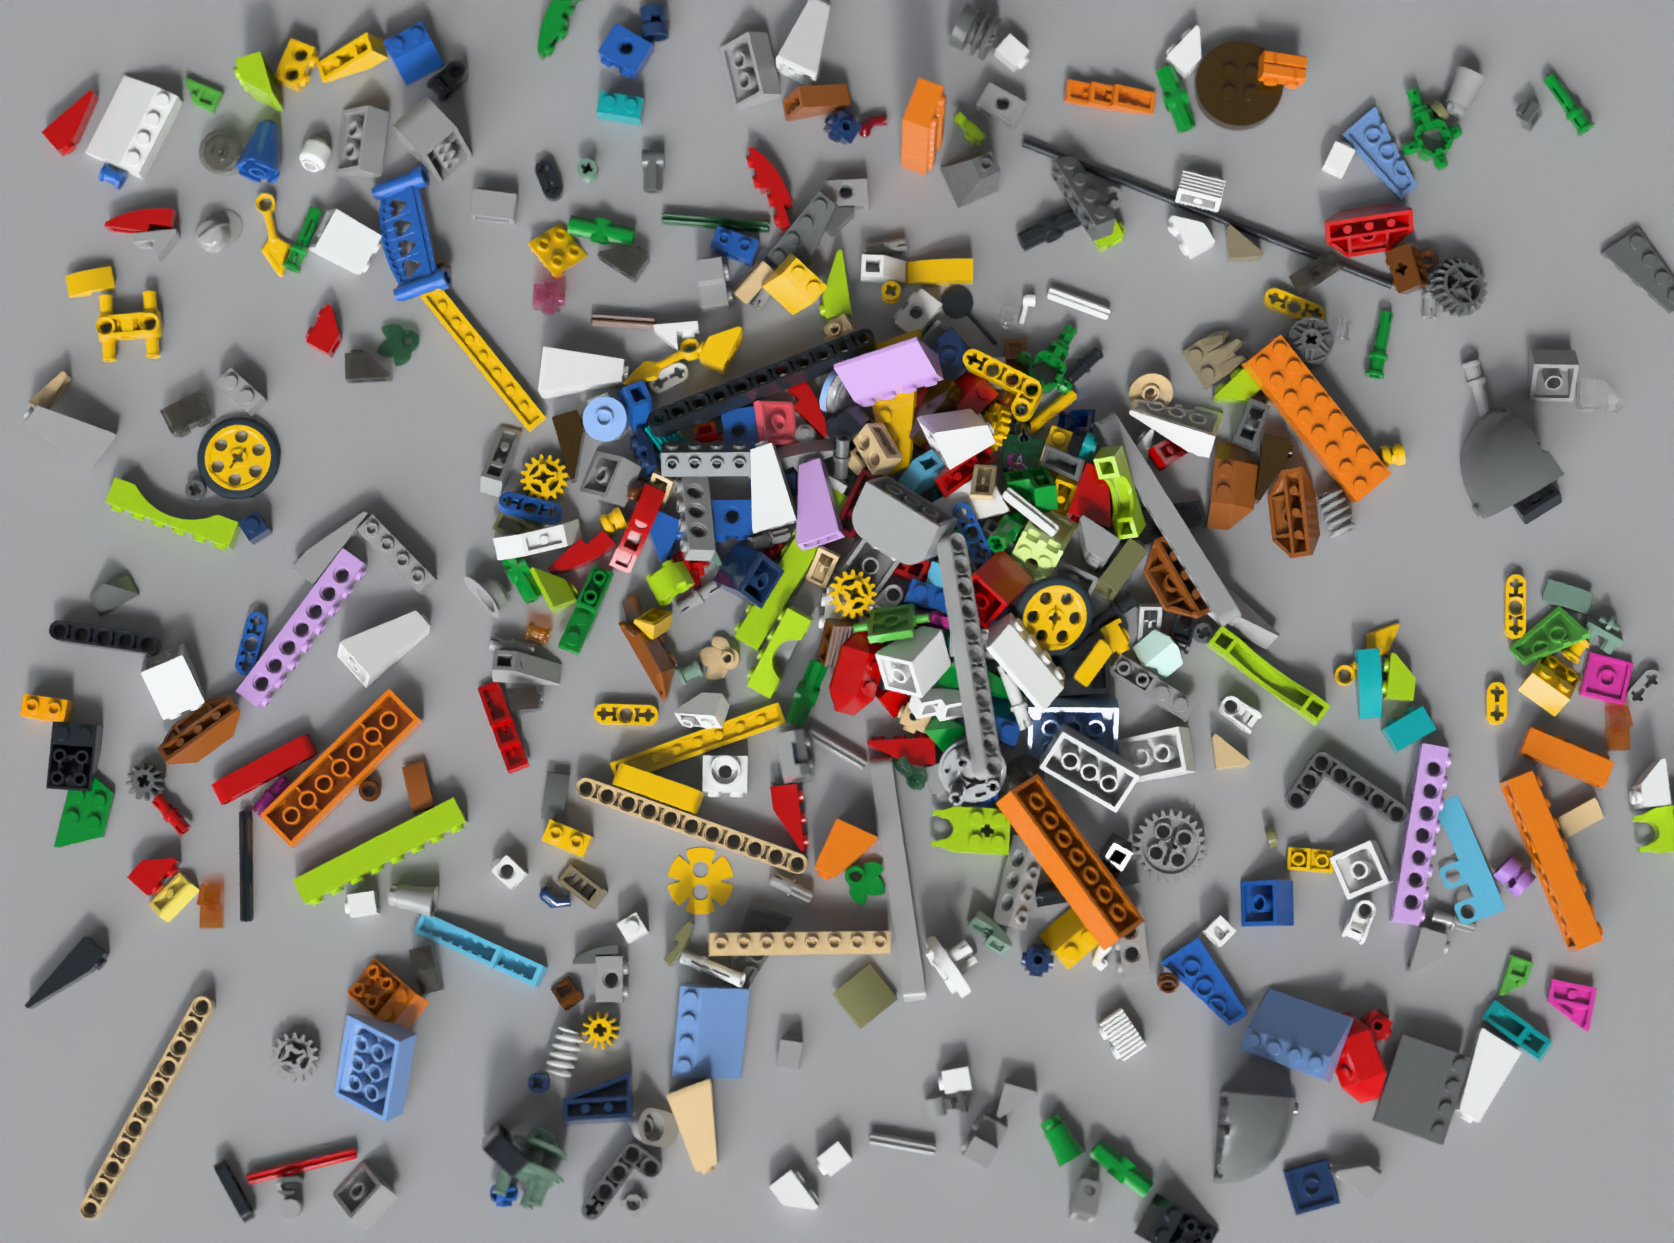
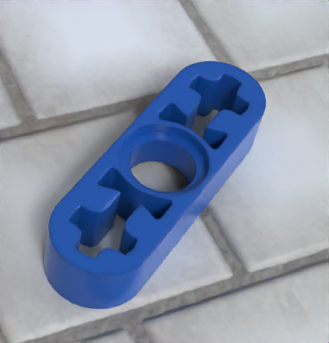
M504 492L499 497L498 507L504 514L547 525H556L561 521L562 508L556 503L514 492ZM507 500L512 501L510 506H506ZM519 502H521L520 510L517 509ZM527 504H532L537 510L533 513H528L524 507ZM540 508H543L542 515H539ZM551 511L555 512L553 517H549Z
M964 502L958 503L952 510V515L959 519L957 523L958 529L966 540L967 548L973 560L977 563H986L992 556V550L987 543L982 528L972 507ZM960 506L963 509L967 508L969 510L966 513L967 519L973 518L974 523H968L963 528L960 523L965 521L962 516L958 517L956 514L959 512ZM970 526L976 527L979 532L978 537L974 540L966 536V530ZM981 538L984 543H980L981 548L988 551L985 554L986 559L984 560L981 557H976V553H978L976 545L973 548L970 543L978 542Z
M253 612L247 617L237 654L235 668L240 674L245 676L250 673L260 658L268 628V619L261 612ZM258 616L263 621V624L258 625L256 632L261 633L260 636L249 633V630L254 631L255 625L252 621L253 619L257 620ZM252 637L256 638L258 641L257 647L253 650L247 649L246 641ZM244 651L249 654H255L254 658L249 657L248 662L252 666L247 668L246 671L241 666V663H245L247 660V655H243Z

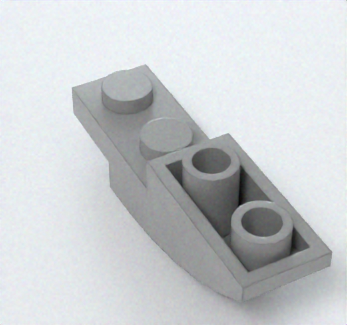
M1120 654L1110 669V674L1157 707L1167 713H1171L1184 722L1187 721L1197 706L1196 701L1160 680L1158 676Z

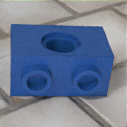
M718 226L710 248L712 253L753 266L760 248V242L754 238Z

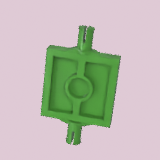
M914 603L871 609L870 617L866 622L854 623V632L868 630L869 643H884L898 639L905 640L914 637V629L917 623L930 622L929 612L916 614Z

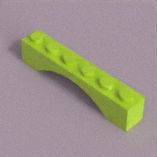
M116 477L105 500L107 504L111 505L110 509L121 514H123V511L130 512V517L143 521L144 518L152 520V525L162 529L166 525L173 528L171 531L181 536H184L185 533L193 535V540L203 544L207 540L214 543L213 547L222 551H226V548L234 549L241 531L237 521L221 515L197 520L169 516L157 510L147 500L137 485Z
M1224 626L1218 629L1206 645V647L1313 726L1319 723L1331 707L1313 692L1294 682L1262 659Z

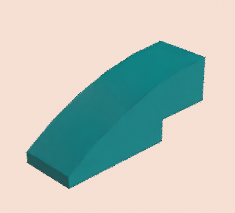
M1380 648L1356 650L1354 652L1356 667L1355 685L1359 719L1382 718Z
M1496 1000L1493 1001L1482 1016L1486 1023L1539 1063L1553 1045L1550 1039Z

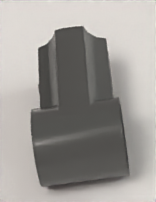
M642 149V169H644L643 191L646 193L657 194L662 192L663 169L665 168L664 149Z

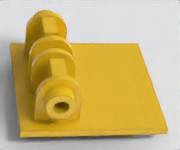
M561 223L527 243L531 251L535 252L539 257V261L544 263L543 266L547 267L552 273V277L557 279L564 275L563 272L588 257L574 238L567 234V230Z

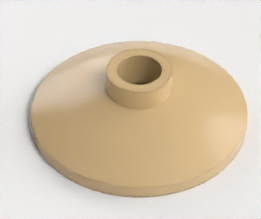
M1146 373L1139 376L1133 381L1129 389L1131 405L1134 399L1161 402L1164 406H1168L1173 397V388L1170 381L1158 373ZM1153 388L1152 392H1146L1147 389Z

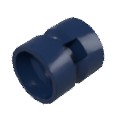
M649 4L640 7V22L643 23L641 26V37L648 42H661L669 39V25L665 23L668 20L667 6Z

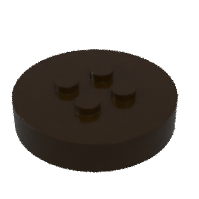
M1231 41L1217 46L1202 60L1195 78L1194 93L1200 110L1212 123L1228 130H1249L1263 124L1275 112L1282 97L1284 85L1267 86L1263 81L1257 80L1259 56L1266 49L1247 41Z

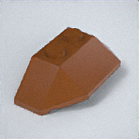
M1215 441L1206 525V528L1228 531L1254 510L1258 465L1242 447L1231 442Z
M1303 467L1281 470L1268 495L1272 541L1292 559L1313 555L1320 537L1315 489Z
M1164 536L1155 539L1143 573L1163 609L1193 618H1199L1210 613L1211 611Z
M621 621L618 623L662 701L666 702L676 671L673 665L677 662L671 652L666 653L662 646L666 643L661 635L651 640L636 625Z
M231 695L208 699L203 703L202 707L190 712L172 725L164 737L163 743L157 749L167 765L197 763L234 736L241 711Z

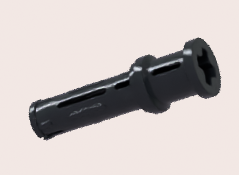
M1129 590L1117 601H1111L1109 608L1093 618L1091 629L1083 642L1114 619H1122L1126 612L1134 607L1138 608L1139 604Z

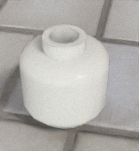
M309 139L304 143L299 159L304 168L316 172L326 167L332 151L324 139Z

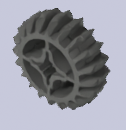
M1454 257L1440 263L1432 273L1434 277L1429 281L1434 285L1429 290L1435 293L1432 299L1438 300L1436 306H1443V312L1449 311L1450 316L1457 315L1458 317L1470 315L1480 309L1481 304L1486 301L1484 296L1488 292L1484 288L1488 283L1483 282L1486 275H1480L1481 267L1475 268V262L1468 263L1467 258L1460 259L1459 257ZM1463 285V287H1461V288H1457V289L1454 288V287H1456V286Z

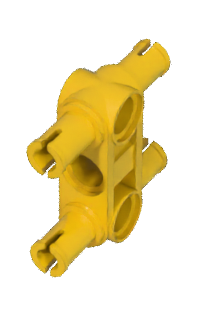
M156 291L142 292L144 311L129 314H113V296H99L100 315L97 317L95 328L98 332V340L102 343L103 362L117 361L115 342L142 338L146 339V357H161L159 338L162 336L164 325L161 321V313L157 310ZM156 320L155 327L147 329L148 322ZM107 324H112L111 331L104 333L103 328Z

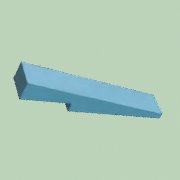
M422 914L414 930L415 933L537 988L540 987L548 969L544 965L435 916L431 918Z

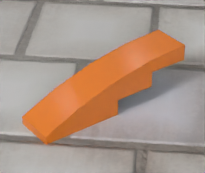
M1068 79L1065 82L1063 102L1104 110L1153 115L1156 93L1119 84L1111 86L1093 81L1085 83Z

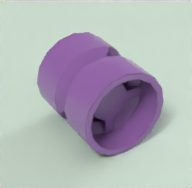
M1513 854L1493 873V876L1500 883L1507 884V889L1515 897L1519 896L1536 878L1528 868H1522V863Z

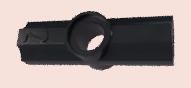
M1071 208L1056 216L1049 215L1041 219L1036 225L1017 233V238L1021 248L1026 252L1045 242L1051 243L1058 240L1064 233L1080 227L1082 223Z

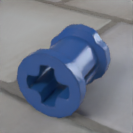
M106 163L99 173L98 180L101 182L106 181L120 190L126 182L127 172H120Z

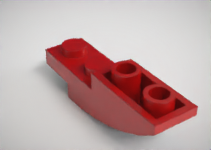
M750 147L748 148L749 155L746 156L749 169L753 168L755 176H752L755 189H760L761 195L770 192V194L766 195L769 206H774L776 214L773 215L776 228L780 227L782 233L790 228L785 210L793 208L789 192L772 164L755 148Z
M645 483L609 562L610 566L630 574L651 530L666 491Z

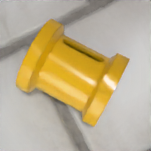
M895 281L885 282L881 288L882 300L891 305L897 303L901 295L900 285ZM887 290H895V296L887 295Z
M1587 640L1580 641L1567 647L1561 654L1571 662L1579 664L1581 654L1586 648L1590 647V643Z

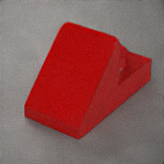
M1169 439L1154 445L1148 450L1149 458L1159 471L1164 470L1188 454L1185 449Z

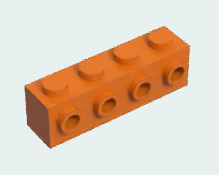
M1538 726L1526 729L1517 752L1518 755L1599 789L1606 786L1615 762L1609 760L1610 757L1600 752H1597V754L1588 751V747L1578 743L1576 745L1567 743V738L1560 735H1555V737L1546 734L1547 730Z

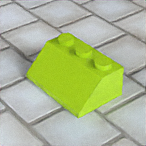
M261 51L236 58L237 66L234 67V72L237 80L244 87L245 92L249 91L254 99L279 112L284 111L276 81L273 77V71Z

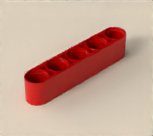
M304 734L219 779L211 786L220 804L225 805L305 763L319 753L309 734Z

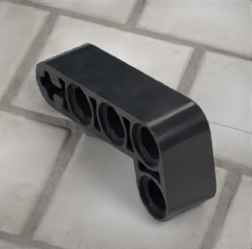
M498 1122L482 1138V1149L512 1178H515L530 1162L513 1144V1135L501 1123Z

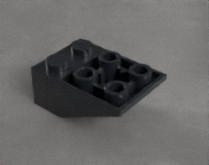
M1092 649L1067 651L1062 656L1051 657L1052 662L1056 666L1061 667L1065 673L1064 688L1057 697L1110 695L1109 658L1091 683L1085 687L1075 680L1073 676Z
M53 721L46 789L92 791L102 746V726Z
M1156 1193L1134 1233L1150 1243H1212L1219 1229Z

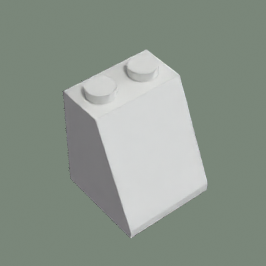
M338 209L326 211L307 249L354 274H361L362 272L365 273L371 264L369 259L372 253L375 254L380 248L381 242L379 240L382 236Z
M971 409L923 415L917 418L931 449H933L949 470L996 443L992 436L995 432L991 424L985 422L980 413L977 415Z
M926 626L915 630L914 637L905 640L899 639L875 654L885 689L921 698L951 665L942 630Z
M184 643L143 660L141 674L163 720L167 718L175 719L188 709L194 711L203 706L206 696Z

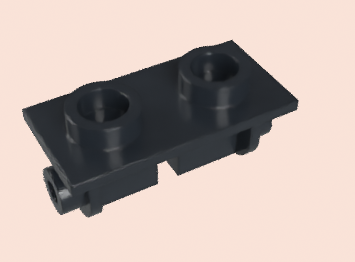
M1054 882L1037 884L1035 891L1037 907L1067 903V900Z

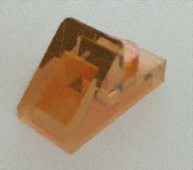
M1605 706L1606 751L1630 750V728L1633 727V721L1629 706Z
M201 883L197 899V905L200 906L199 928L224 929V883Z

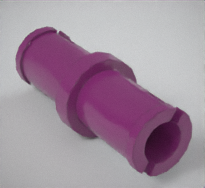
M282 775L270 789H266L263 797L251 807L254 812L261 806L263 807L257 813L258 816L292 784L288 780L283 787L281 786L287 779L285 776Z

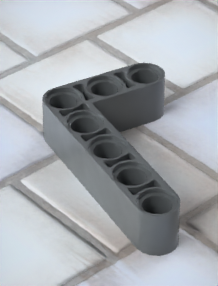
M1325 752L1316 753L1310 758L1284 798L1285 805L1290 810H1299L1306 805L1321 781L1325 779L1390 824L1403 822L1408 815L1407 809L1402 803ZM1317 757L1325 759V768L1320 769L1316 766L1315 760ZM1335 770H1342L1344 772L1345 778L1343 781L1335 779ZM1305 775L1313 778L1314 784L1312 787H1307L1303 784V777ZM1355 782L1363 785L1364 790L1362 794L1354 792L1353 784ZM1292 794H1298L1301 797V804L1299 806L1291 803L1290 797ZM1374 795L1381 797L1382 805L1380 807L1373 805L1372 797ZM1392 808L1400 810L1401 817L1399 820L1391 817Z

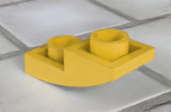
M111 266L80 271L65 276L69 298L91 296L92 292L109 291L115 288Z
M1288 847L1287 870L1334 873V867L1330 858L1335 856V850Z

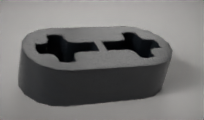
M549 160L539 161L535 166V173L544 196L549 201H558L563 196V188L555 167ZM543 166H546L547 169L551 168L548 171L550 176L548 179H546L544 173H539L542 171ZM551 182L554 188H559L556 190V195L547 193L550 191L548 184Z

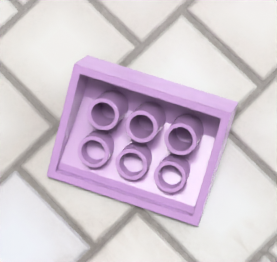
M917 337L833 365L853 400L863 407L873 406L875 402L880 400L894 399L896 395L901 393H913L917 390L916 388L922 386L931 387L936 385L938 381L944 380L938 355Z

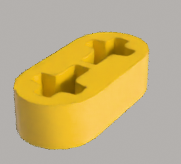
M1493 682L1485 691V717L1492 725H1499L1507 718V688L1500 682ZM1495 686L1498 687L1499 691H1502V694L1497 697V702H1495V695L1491 694V690H1494ZM1495 705H1497L1498 713H1502V717H1499L1497 721L1495 717L1491 716V713L1495 711Z

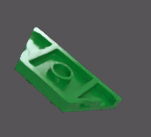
M96 777L94 778L91 792L68 790L54 847L62 848L105 836L115 793Z

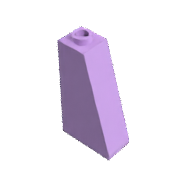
M810 458L805 463L799 465L796 543L803 551L845 537L827 467L820 458Z

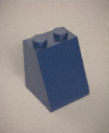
M736 543L713 581L722 589L762 609L783 575L784 570L763 553Z

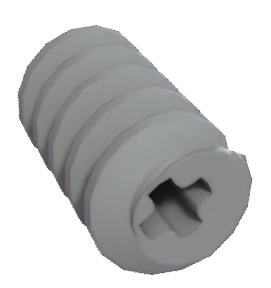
M1343 489L1331 490L1317 496L1322 497L1318 501V505H1325L1321 509V513L1328 514L1324 518V522H1331L1327 526V530H1334L1330 534L1331 539L1353 532L1351 528L1356 524L1355 522H1348V519L1353 516L1352 514H1345V511L1350 508L1349 505L1341 504L1346 500V497L1338 496L1343 492Z

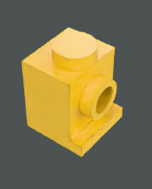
M1120 618L1099 630L1104 642L1112 650V654L1117 652L1118 655L1130 649L1129 642L1127 641L1130 637L1124 627H1119L1122 622Z

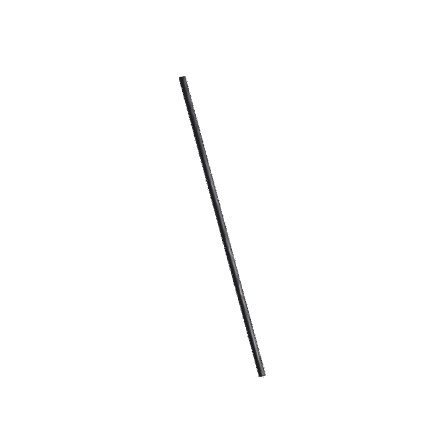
M1024 139L1022 144L1024 148L1055 160L1067 155L1028 139ZM1078 159L1086 172L1223 225L1229 226L1231 224L1236 230L1391 289L1393 286L1390 279L1217 212L1185 205L1184 203L1181 204L1180 202L1176 203V197Z

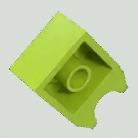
M1674 805L1650 809L1642 815L1631 817L1632 822L1647 823L1654 829L1653 840L1643 847H1638V853L1646 851L1657 854L1674 852Z
M954 806L945 810H933L932 816L947 819L953 827V832L946 839L931 841V847H941L952 853L1009 855L1010 822L1000 809ZM985 826H989V829L993 830V834L985 837V834L981 833V828L984 829Z

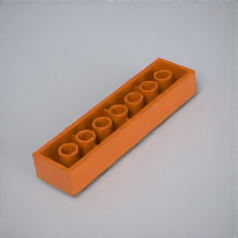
M918 78L902 119L901 167L926 176L928 170L932 171L936 161V150H940L944 140L943 131L945 128L944 119L947 95H944V86Z
M1282 335L1274 337L1241 364L1337 486L1343 489V493L1351 503L1358 502L1391 475V472Z
M388 689L260 816L291 848L296 849L424 722L392 690Z
M1533 771L1500 783L1503 795L1568 951H1577L1603 941L1602 935H1604L1602 926L1599 922L1596 923L1593 916L1595 914L1594 907L1590 901L1586 900L1584 895L1586 888L1582 880H1578L1576 876V864L1572 858L1569 859L1566 852L1568 850L1566 840L1563 837L1561 838L1558 833L1559 823L1555 816H1551L1548 809L1551 808L1547 796H1543L1540 790L1542 783L1537 774L1534 775Z
M1038 774L1011 790L996 803L1103 951L1145 922V919Z

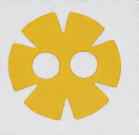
M709 848L687 850L686 853L690 864L678 856L669 869L668 877L680 880V882L668 885L669 893L678 906L689 898L686 911L689 913L708 914L714 912L715 908L711 898L723 906L732 893L733 885L721 882V880L733 877L731 866L723 856L712 864L715 850ZM697 862L707 864L709 871L705 877L699 878L694 875L693 866ZM698 884H703L708 888V896L704 900H697L693 896V888Z

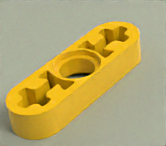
M1278 288L1269 289L1263 298V302L1268 309L1296 320L1312 317L1309 313L1301 316L1305 305L1308 306L1306 310L1308 312L1319 311L1318 315L1321 318L1317 317L1318 319L1324 320L1326 316L1325 309L1321 305ZM1273 294H1276L1277 299L1283 301L1284 297L1288 298L1284 309L1281 308V302L1270 303L1271 299L1268 296L1272 297ZM1296 301L1300 304L1301 309L1299 312L1293 313L1289 310L1288 304Z
M1518 574L1511 575L1504 583V634L1512 640L1519 639L1526 631V580ZM1516 579L1517 583L1521 584V587H1518L1516 590V595L1521 594V597L1514 596L1510 598L1509 594H1514V587L1510 586V583ZM1511 601L1520 603L1521 610L1519 613L1510 611L1509 604ZM1521 616V620H1516V627L1520 628V631L1514 635L1513 631L1509 630V627H1512L1514 624V619L1509 620V617L1516 618Z
M599 704L594 710V718L603 725L652 726L657 723L659 713L652 705ZM603 708H606L607 712L614 713L613 708H618L616 711L617 721H613L614 716H606V720H602V717L598 716V712H602ZM627 708L633 712V716L629 721H623L620 718V713L623 709ZM635 709H640V714H645L650 709L651 713L655 714V717H652L649 722H647L645 717H639L640 721L635 722L637 718Z

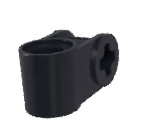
M452 61L443 70L434 75L427 82L426 86L429 89L432 88L439 96L438 100L440 102H444L467 82L469 74L461 62ZM455 70H462V74L459 77H452Z
M1177 614L1169 636L1179 646V650L1184 651V654H1188L1196 618L1190 617L1191 625L1186 627L1180 623L1181 614Z

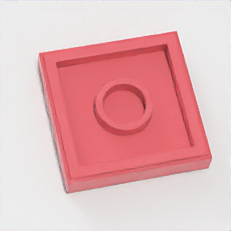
M758 400L753 402L759 442L767 440L768 444L774 443L775 446L798 443L794 437L796 422L793 401Z

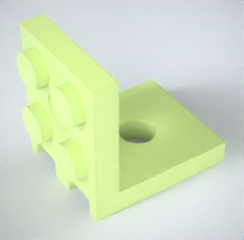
M1053 510L1043 514L1059 526L1058 532L1054 536H1050L1029 520L1010 556L1034 579L1030 584L1051 576L1078 525ZM1028 558L1035 559L1038 565L1031 564Z

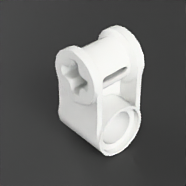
M889 585L873 599L876 602L875 605H868L871 610L874 608L899 606L904 598L903 590L898 585ZM897 590L900 593L899 599L890 601L887 598L889 591Z
M1234 696L1222 699L1218 705V710L1222 716L1249 735L1252 733L1251 729L1256 721L1263 717L1257 710ZM1226 701L1234 703L1235 710L1233 713L1225 710L1224 705Z
M1360 900L1354 904L1350 916L1343 927L1342 937L1348 936L1363 945L1376 912L1372 902ZM1362 904L1368 905L1370 909L1369 914L1365 917L1361 916L1358 911Z

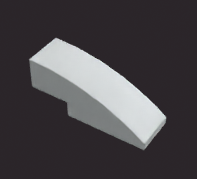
M929 689L922 698L912 696L908 706L916 719L934 715L937 716L939 721L964 717L960 691L955 689Z

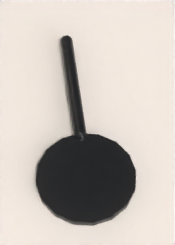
M959 286L947 289L941 298L944 313L950 318L955 319L967 316L996 345L997 341L970 313L973 307L971 293Z

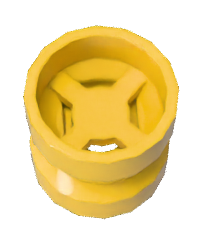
M1402 443L1394 444L1392 447L1387 445L1379 446V459L1386 467H1390L1391 464L1405 465V450Z
M619 507L612 509L609 514L603 513L598 516L607 535L614 533L615 529H623L627 526Z

